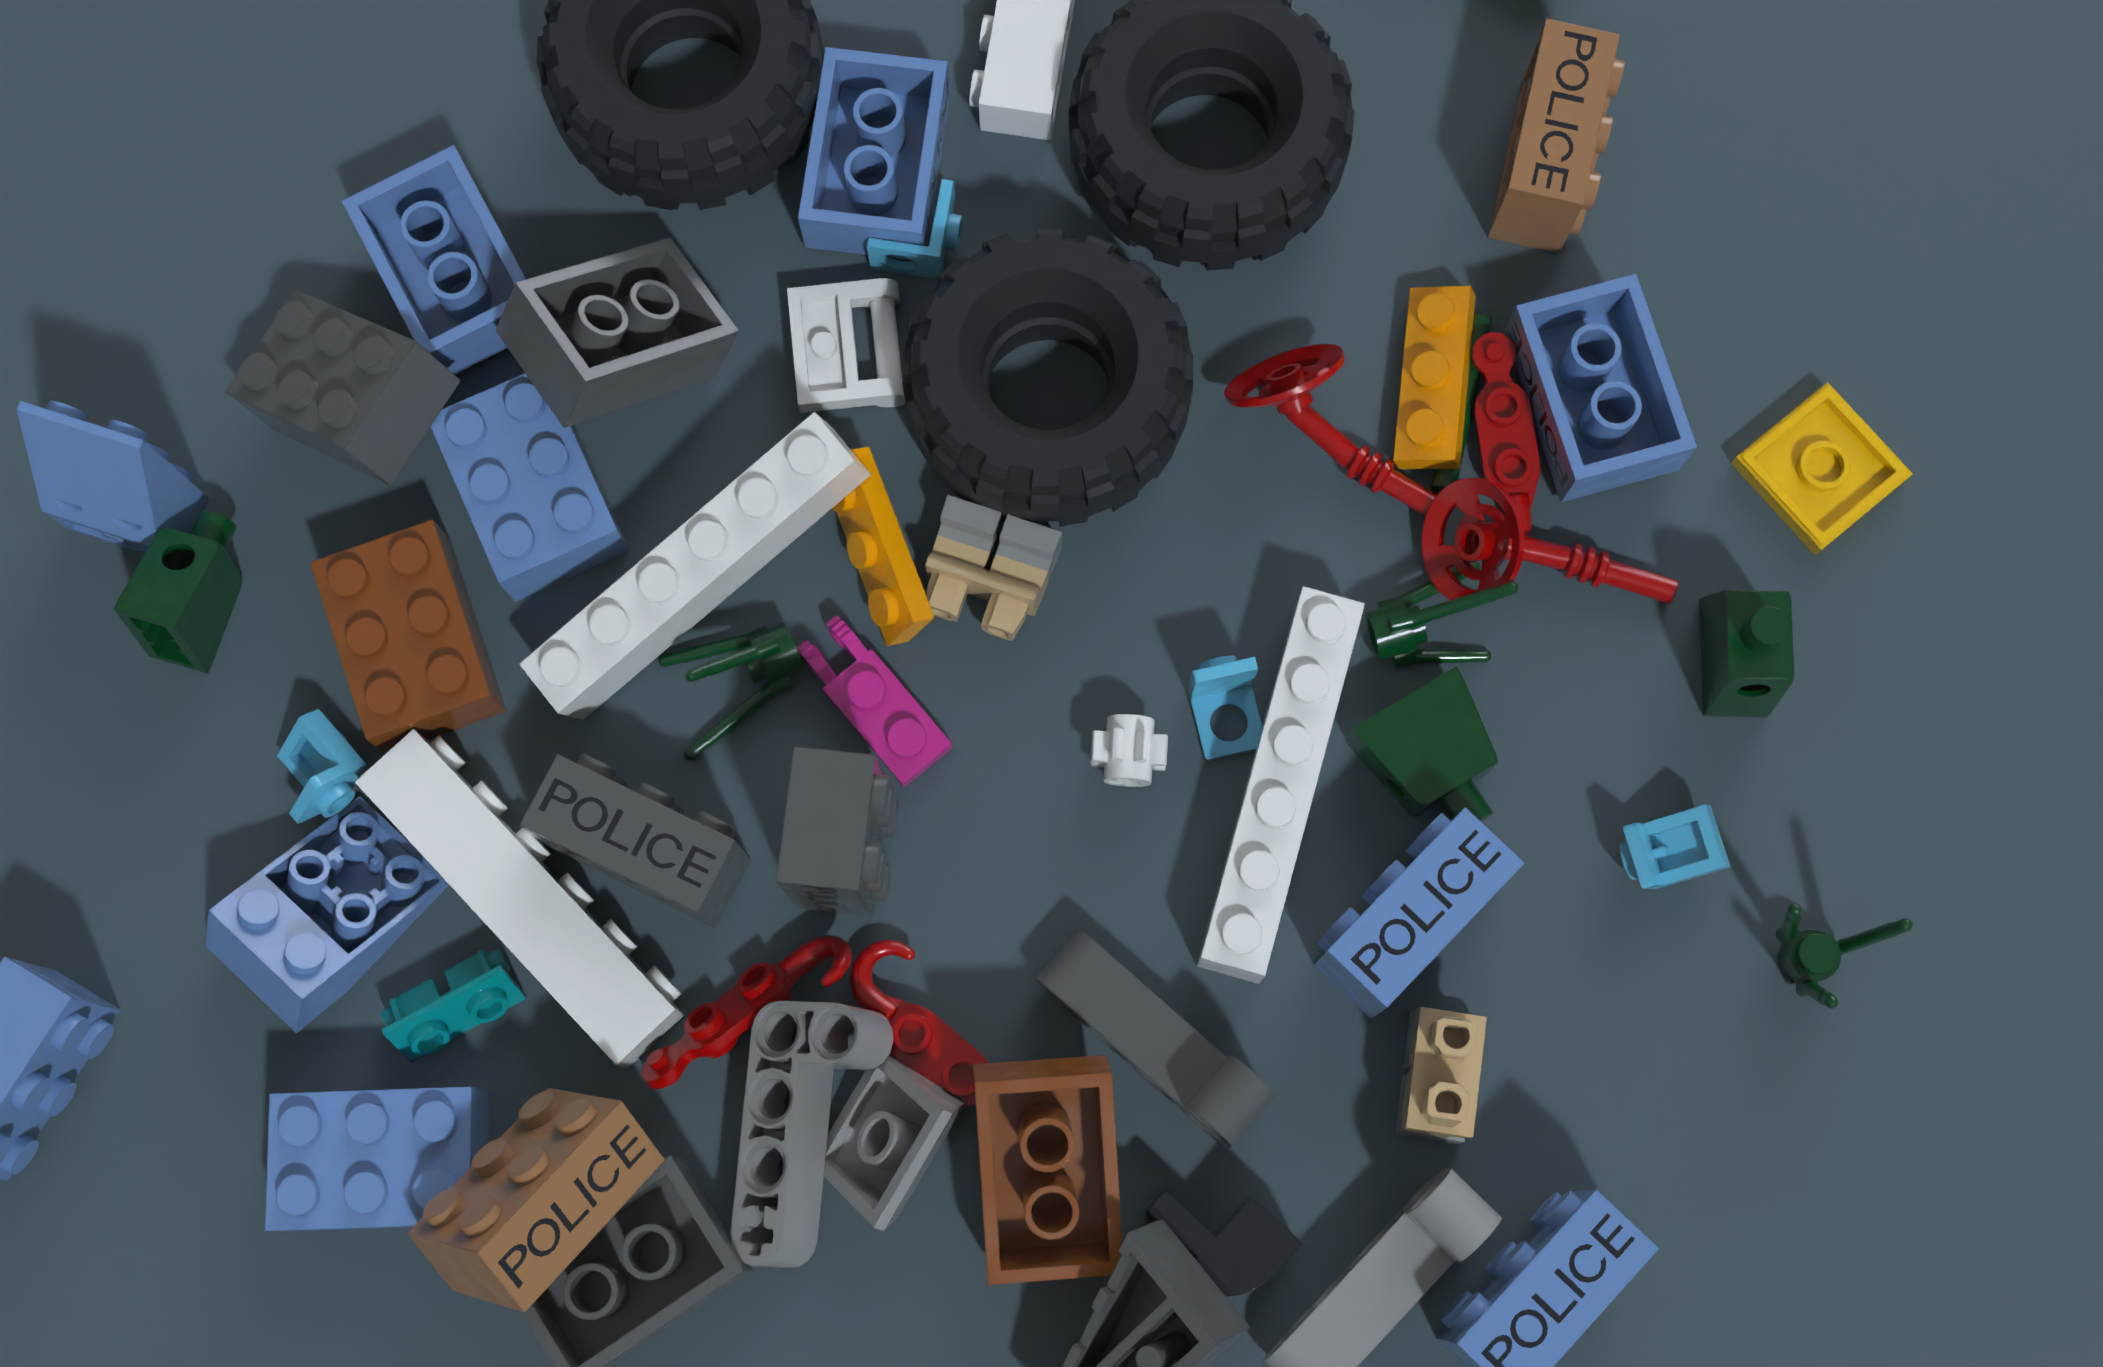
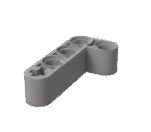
M776 1001L760 1009L754 1018L751 1029L731 1224V1245L744 1264L753 1267L795 1268L806 1263L815 1252L819 1232L834 1069L868 1070L878 1067L886 1060L891 1053L893 1045V1029L888 1019L881 1013L833 1002ZM797 1025L796 1038L792 1044V1033ZM854 1026L853 1042L848 1047L849 1031ZM790 1091V1103L788 1109L786 1110L785 1101L787 1094ZM783 1158L784 1169L782 1176L779 1178V1165Z
M1452 1168L1440 1170L1418 1190L1278 1340L1264 1357L1263 1362L1268 1367H1357L1454 1262L1465 1260L1490 1236L1501 1222L1502 1217Z

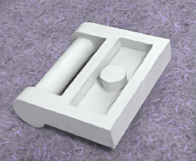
M878 278L787 288L797 401L800 413L870 405L897 407L905 404L895 306L900 303L899 283L896 280ZM867 307L871 310L877 379L859 381L852 308Z

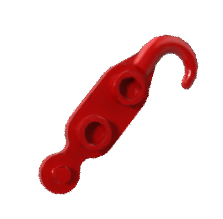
M1490 332L1481 336L1476 341L1472 350L1473 365L1485 379V387L1480 391L1474 403V420L1483 477L1498 484L1510 495L1520 513L1524 535L1531 536V507L1540 476V459L1532 407L1528 394L1510 378V369L1516 359V348L1513 341L1500 332Z
M825 935L800 945L775 964L760 962L752 965L742 973L737 985L714 1003H705L690 1013L684 1023L685 1033L678 1042L655 1050L648 1056L641 1070L643 1080L652 1089H662L676 1083L687 1065L694 1059L699 1057L714 1059L725 1055L735 1046L739 1036L753 1026L754 1018L760 1009L771 1002L790 1001V991L794 983L823 960L834 957L830 969L821 978V984L824 987H831L844 975L852 960L850 944L840 936Z
M888 939L874 942L860 951L853 962L849 981L853 997L862 1009L881 1013L888 1019L893 1029V1045L890 1054L897 1061L966 1102L963 1107L976 1106L973 1065L987 1064L988 1061L984 1056L932 1011L922 1006L887 996L873 982L872 970L881 958L891 955L910 961L915 957L914 949L901 941Z

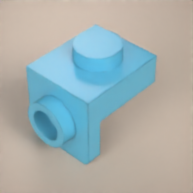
M319 709L302 715L297 719L277 755L304 787L289 814L297 824L319 814H322L325 818L337 814L355 797V791L353 790L356 784L355 781L359 779L367 765L349 745L344 735L337 731Z
M1701 805L1646 823L1635 822L1623 826L1626 842L1620 843L1619 846L1621 859L1631 880L1639 879L1643 889H1660L1731 867L1711 805Z

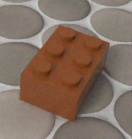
M433 519L310 562L367 741L386 754L413 729L428 740L507 712L451 540Z
M1097 1055L974 1064L973 1073L988 1285L1111 1276L1122 1255L1118 1252L1122 1245L1113 1081L1107 1056Z

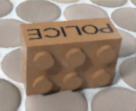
M1546 18L1523 76L1487 238L1559 254L1569 233L1579 235L1586 210H1592L1597 196L1601 173L1594 172L1598 153L1603 154L1606 149L1613 122V117L1607 116L1606 113L1610 97H1616L1623 76L1625 61L1615 59L1620 34Z
M552 1088L534 1095L521 1107L518 1114L519 1118L499 1139L487 1143L474 1155L471 1161L472 1167L451 1188L441 1191L426 1204L423 1210V1217L407 1234L453 1291L525 1313L664 1162L665 1159L620 1100Z

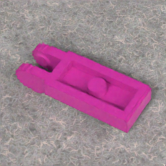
M836 615L826 625L833 640L841 648H844L855 661L852 665L836 676L826 662L824 655L815 645L804 640L796 648L802 660L824 685L822 688L824 694L896 780L905 788L953 749V745L871 648L867 651L847 624Z

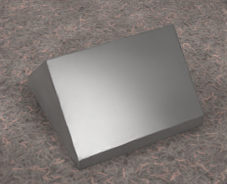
M889 1055L878 1067L865 1070L829 1131L823 1176L874 1228L884 1231L900 1216L966 1102Z

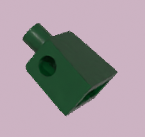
M201 511L190 534L168 527L158 530L114 607L115 612L149 657L203 673H209L242 587V576L226 551L237 526L225 516L211 511Z
M1723 590L1702 597L1699 600L1703 716L1767 718L1789 689L1794 679L1790 593L1788 591ZM1753 685V691L1741 690L1740 688Z
M1457 666L1356 725L1346 739L1349 747L1412 816L1416 817L1440 802L1452 820L1465 807L1480 821L1494 813L1474 782L1495 767L1498 763L1497 755L1465 680Z

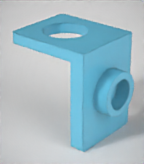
M941 180L929 247L869 237L866 248L871 269L937 279V276L945 269L948 251L958 252L961 242L963 215L955 214L956 195L954 181ZM886 255H899L913 261H900Z
M1233 655L1217 657L1201 663L1199 669L1191 673L1187 691L1206 761L1253 751L1257 748L1262 723L1252 688L1258 671L1255 657L1238 661L1236 656ZM1222 706H1234L1240 709L1247 719L1246 732L1235 741H1223L1216 737L1211 730V715Z

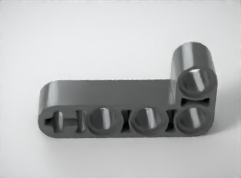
M1079 929L1071 935L1034 977L1035 981L1059 1004L1207 1135L1227 1150L1238 1141L1276 1096L1275 1092L1249 1067L1232 1055L1226 1057L1106 950Z

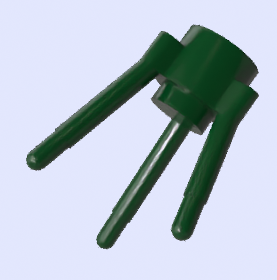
M1470 562L1473 567L1480 570L1481 566L1478 562ZM1457 569L1452 570V573L1460 582L1467 578ZM1432 581L1399 597L1378 602V609L1366 612L1367 627L1377 659L1382 660L1393 657L1396 669L1419 663L1488 662L1491 659V653L1488 650L1417 649L1416 644L1427 642L1425 623L1514 595L1518 592V584L1509 582L1420 609L1415 604L1439 593Z
M783 622L769 629L764 625L743 635L682 649L681 651L664 654L659 657V665L668 667L736 651L687 670L685 679L689 682H694L745 664L754 683L763 679L767 681L765 686L688 747L684 753L686 759H695L772 697L794 687L789 674L804 667L794 641Z
M1792 903L1786 912L1783 926L1776 931V938L1782 943L1778 954L1779 967L1787 978L1796 983V993L1799 996H1809L1821 1005L1833 1009L1837 1007L1838 999L1831 992L1818 985V982L1831 977L1837 971L1841 955L1908 932L1912 929L1913 923L1910 919L1903 918L1840 940H1835L1830 934L1819 929H1808L1800 932L1798 927L1802 908L1799 904Z

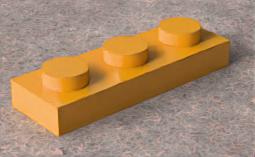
M1471 286L1410 288L1393 458L1398 469H1460L1476 299Z
M870 447L851 449L871 475L836 504L832 510L837 512L847 539L848 557L852 565L859 571L868 595V608L871 618L880 627L886 645L892 646L909 642L934 619V615Z

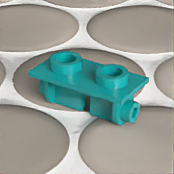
M497 948L487 953L485 949H482L477 954L444 971L451 991L441 995L437 983L431 978L400 996L390 999V1007L380 1012L386 1026L381 1030L383 1035L409 1062H412L423 1055L433 1054L441 1050L450 1040L477 1025L498 1019L508 1008L527 998L525 993L507 973L510 971V967L501 950Z

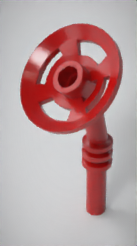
M1316 344L1275 355L1240 373L1226 386L1224 394L1228 404L1244 408L1276 406L1279 414H1286L1290 422L1347 470V478L1352 480L1357 476L1359 477L1358 484L1364 487L1368 483L1371 484L1370 491L1376 494L1381 490L1426 516L1432 501L1437 496L1436 493L1393 469L1394 462L1390 459L1384 463L1381 462L1382 455L1378 452L1372 456L1369 455L1370 448L1366 445L1360 449L1356 447L1310 406L1313 402L1311 392L1327 382L1344 364L1345 355L1340 346L1335 344ZM1260 384L1264 386L1259 391L1258 396L1246 397Z
M1464 478L1447 485L1432 501L1424 519L1421 549L1425 569L1436 589L1449 600L1513 582L1519 572L1522 561L1563 570V577L1571 579L1576 574L1577 582L1583 584L1587 579H1590V585L1596 588L1601 583L1667 604L1672 603L1678 588L1677 580L1610 559V553L1602 550L1599 555H1596V548L1588 546L1583 551L1582 543L1576 541L1570 547L1524 535L1522 519L1513 499L1502 487L1487 479ZM1478 494L1495 500L1502 507L1506 515L1492 505L1480 504ZM1458 506L1465 516L1456 529L1454 544L1444 545L1447 521L1452 511ZM1483 514L1489 515L1496 523H1485ZM1505 557H1510L1509 563L1500 577L1498 567L1503 563ZM1468 561H1482L1481 570L1473 567ZM1455 566L1465 577L1479 580L1478 589H1472L1462 584L1454 576L1450 568Z

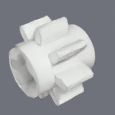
M1133 714L1108 716L1106 731H1092L1090 766L1104 767L1103 782L1107 784L1125 787L1149 786L1152 783V770H1166L1168 735L1154 734L1155 720L1151 717Z

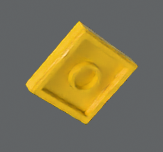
M1828 382L1731 462V465L1814 555H1817L1913 474Z

